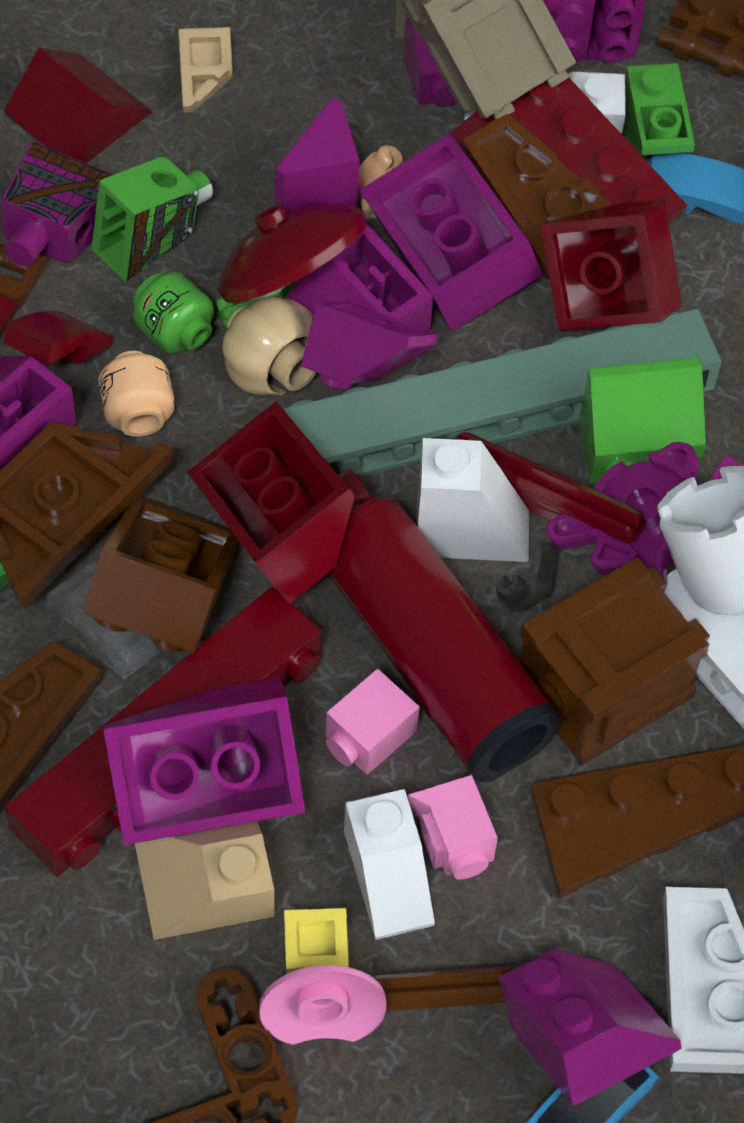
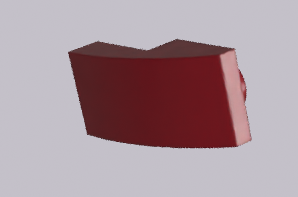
M53 310L31 313L7 323L4 336V344L26 354V356H32L40 363L48 366L59 359L75 362L80 365L112 346L113 341L112 335L69 314Z

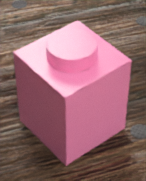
M377 668L326 712V745L341 764L349 767L354 763L368 775L417 732L420 707Z

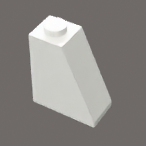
M423 438L416 526L439 557L528 562L529 509L482 441Z

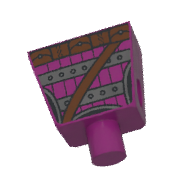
M32 141L1 203L3 234L9 239L5 244V252L8 257L21 266H30L40 253L63 263L72 262L92 244L99 181L114 174Z

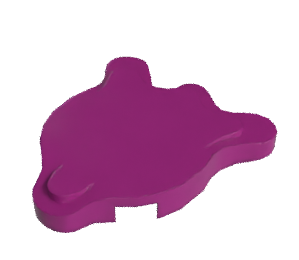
M684 442L670 443L660 451L647 454L650 460L640 461L626 466L623 460L608 469L595 484L593 490L643 513L647 521L646 527L635 543H626L566 514L559 515L548 523L547 535L556 548L561 550L591 543L597 544L591 554L590 561L596 572L607 575L638 557L647 569L653 566L667 582V569L672 556L659 527L661 518L657 507L670 490L686 479L695 477L697 486H699L697 481L699 459L695 450ZM667 585L661 589L663 592L665 591Z

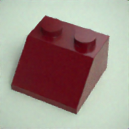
M665 199L614 204L541 224L559 331L662 322L682 305Z

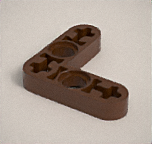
M230 969L215 970L200 983L197 992V1004L200 1018L229 1094L150 1123H201L204 1121L236 1123L230 1110L240 1108L242 1121L259 1113V1102L265 1099H269L273 1107L284 1105L286 1108L279 1113V1123H297L298 1106L296 1097L270 1031L266 1030L261 1022L259 1003L252 985L238 971ZM226 987L230 995L241 994V996L235 999L236 1016L240 1026H236L229 1030V1021L224 1008L221 1005H209L215 1001V990L218 988ZM250 1019L254 1022V1024L243 1025ZM218 1031H228L223 1036L218 1034ZM245 1042L258 1045L265 1053L264 1062L254 1071L245 1072L238 1070L229 1061V1054L235 1046ZM258 1119V1120L252 1121V1122H250V1123H268V1122H267L265 1119Z

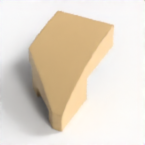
M230 27L179 29L183 113H191L233 78Z

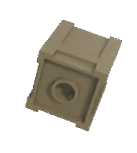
M543 0L400 1L462 112L466 113L469 110H477L480 117L488 118L493 115L495 120L505 114L515 111L511 103L513 100L544 81H547L549 87L553 88L569 78L566 69L576 63Z

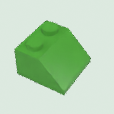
M700 357L588 369L578 431L590 483H597L608 469L622 460L626 466L650 460L647 454L660 451L673 442H684L692 446L698 456L700 469L706 446L703 375Z

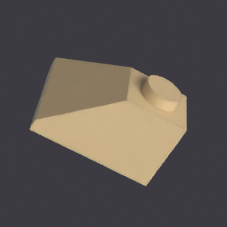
M257 821L135 843L153 940L274 917V885L262 832Z

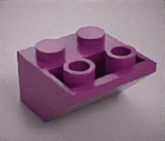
M543 0L575 61L602 59L605 62L614 63L626 57L636 56L646 0Z
M366 224L364 231L353 243L321 267L300 278L285 297V299L294 300L305 306L313 314L316 302L348 301L427 331L431 329L432 293L368 224Z
M0 356L1 471L51 422L71 426L76 425L72 387L32 356Z

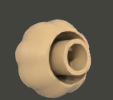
M273 296L257 299L249 306L237 309L228 321V330L225 332L222 344V353L225 358L227 373L235 385L243 391L254 395L281 396L286 393V391L267 382V375L269 373L290 391H297L305 387L316 375V372L301 367L313 313L294 300Z

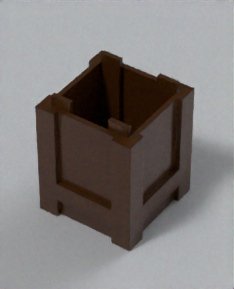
M638 557L522 624L520 637L524 641L520 663L562 717L560 729L556 734L581 766L692 699L696 693L693 683L698 679L696 673L700 659L707 655L710 644L706 641L710 638L709 633L696 618L690 622L684 618L661 590L667 585V582L653 566L647 569Z

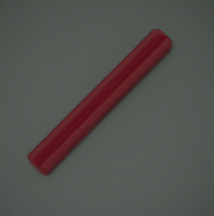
M469 432L458 434L456 440L482 441L515 491L626 543L638 541L641 533L645 530L647 521L641 511Z

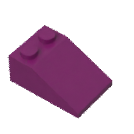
M451 133L360 189L363 198L409 270L432 293L433 307L451 333L543 275L529 240Z
M280 677L220 687L103 725L124 845L305 813L288 700Z

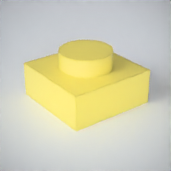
M346 908L284 910L286 974L312 966L335 965L349 967Z

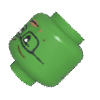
M156 273L147 278L134 294L133 319L135 325L164 352L180 353L186 349L195 350L209 338L212 332L210 324L214 315L213 302L182 273Z

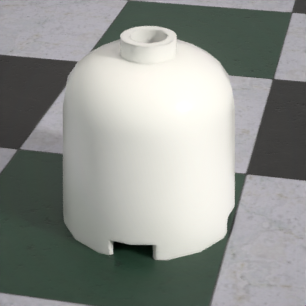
M726 466L719 469L722 476L720 479L711 480L697 486L695 477H691L670 490L657 507L661 518L659 527L682 583L695 604L716 615L744 616V466Z

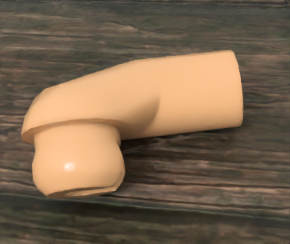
M384 145L380 147L377 152L371 153L359 166L358 200L366 219L376 218V216L363 198L360 189L403 163L401 153L393 146Z

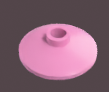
M335 965L306 967L280 977L265 990L259 1005L260 1019L264 1028L269 1030L270 1034L278 1040L290 1045L319 1038H336L355 1042L367 1036L379 1026L387 1008L385 992L373 977L353 968Z

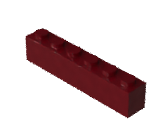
M272 586L197 647L195 653L191 652L104 725L220 687L280 677L283 687L291 680L301 683L315 671L320 663L321 630L292 603L289 604L283 595ZM103 726L5 806L9 830L57 878L70 867L74 870L85 867L99 852L101 847L99 842L116 828L121 831Z

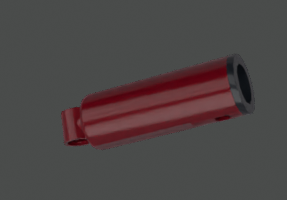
M350 468L339 473V477L355 497L336 567L327 574L412 690L420 706L439 732L444 735L455 750V754L477 782L493 781L536 756L560 729L562 721L560 714L532 680L508 645L494 630L399 502L392 497L381 496L372 499L362 482Z

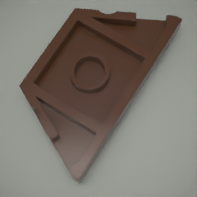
M51 422L0 471V563L20 605L26 608L173 462V449L161 443H155L154 450L123 444L121 435L101 431L87 433L76 426Z

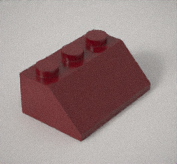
M277 401L187 471L253 561L289 604L336 567L355 495Z

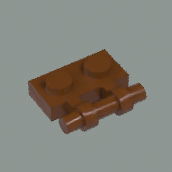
M678 0L670 15L669 26L678 28L682 32L663 26L657 39V45L674 51L673 56L688 62L691 57L717 67L716 73L731 78L734 73L744 77V55H742L744 53V0ZM701 37H702V38H705V39H707V40H710V41L716 42V43H718V44L724 45L725 47L723 48V47H721V46H718V45L712 44V43H710V42L704 41V40H702V39H700V38H701Z

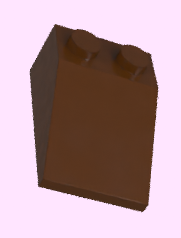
M138 496L129 505L101 550L82 614L95 618L100 626L116 632L130 630L150 637L155 645L165 650L175 652L187 650L195 653L223 586L239 541L228 527Z

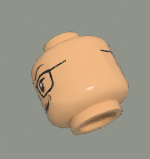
M126 351L108 363L98 376L104 417L113 428L123 431L124 434L136 437L153 434L162 428L174 412L175 399L169 371L163 361L157 357L140 351Z

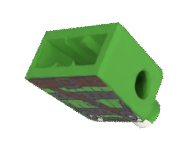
M159 157L100 180L92 250L127 282L192 236L197 205L210 199L213 195L212 185L208 177L200 170H194L185 175L168 158Z

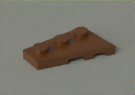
M508 113L462 139L460 147L529 240L539 267L546 279L550 277L541 224L614 205L600 194L602 189L587 177L584 180L558 160V154Z

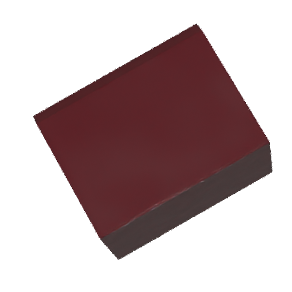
M38 48L4 109V114L44 146L88 163L150 115L151 109L81 54Z

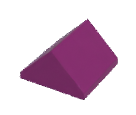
M332 97L276 167L275 205L283 204L286 210L310 202L344 203L357 207L359 157L341 101Z

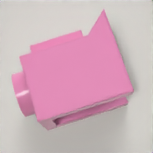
M472 775L407 796L414 821L420 825V835L434 869L442 867L446 876L453 874L456 879H467L480 874L488 867V862L494 861L498 837Z

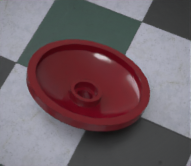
M310 202L287 210L283 204L272 206L254 219L257 227L248 233L234 248L220 275L218 291L225 302L240 303L283 288L321 267L346 249L364 231L367 220L361 209L344 203Z

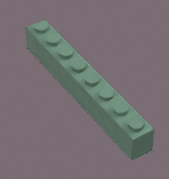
M694 309L681 313L673 312L662 322L611 326L603 332L578 338L572 336L563 337L552 344L528 350L513 349L499 357L474 363L460 362L448 369L421 376L417 374L406 375L388 384L371 388H352L342 395L317 401L302 400L288 408H284V411L337 474L350 468L357 477L421 462L423 438L456 440L458 434L469 432L491 443H497L578 423L589 368L700 357L703 391L715 389L722 360L699 309Z

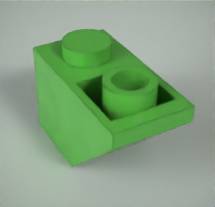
M678 63L627 66L625 131L628 142L641 155L694 152L695 143Z

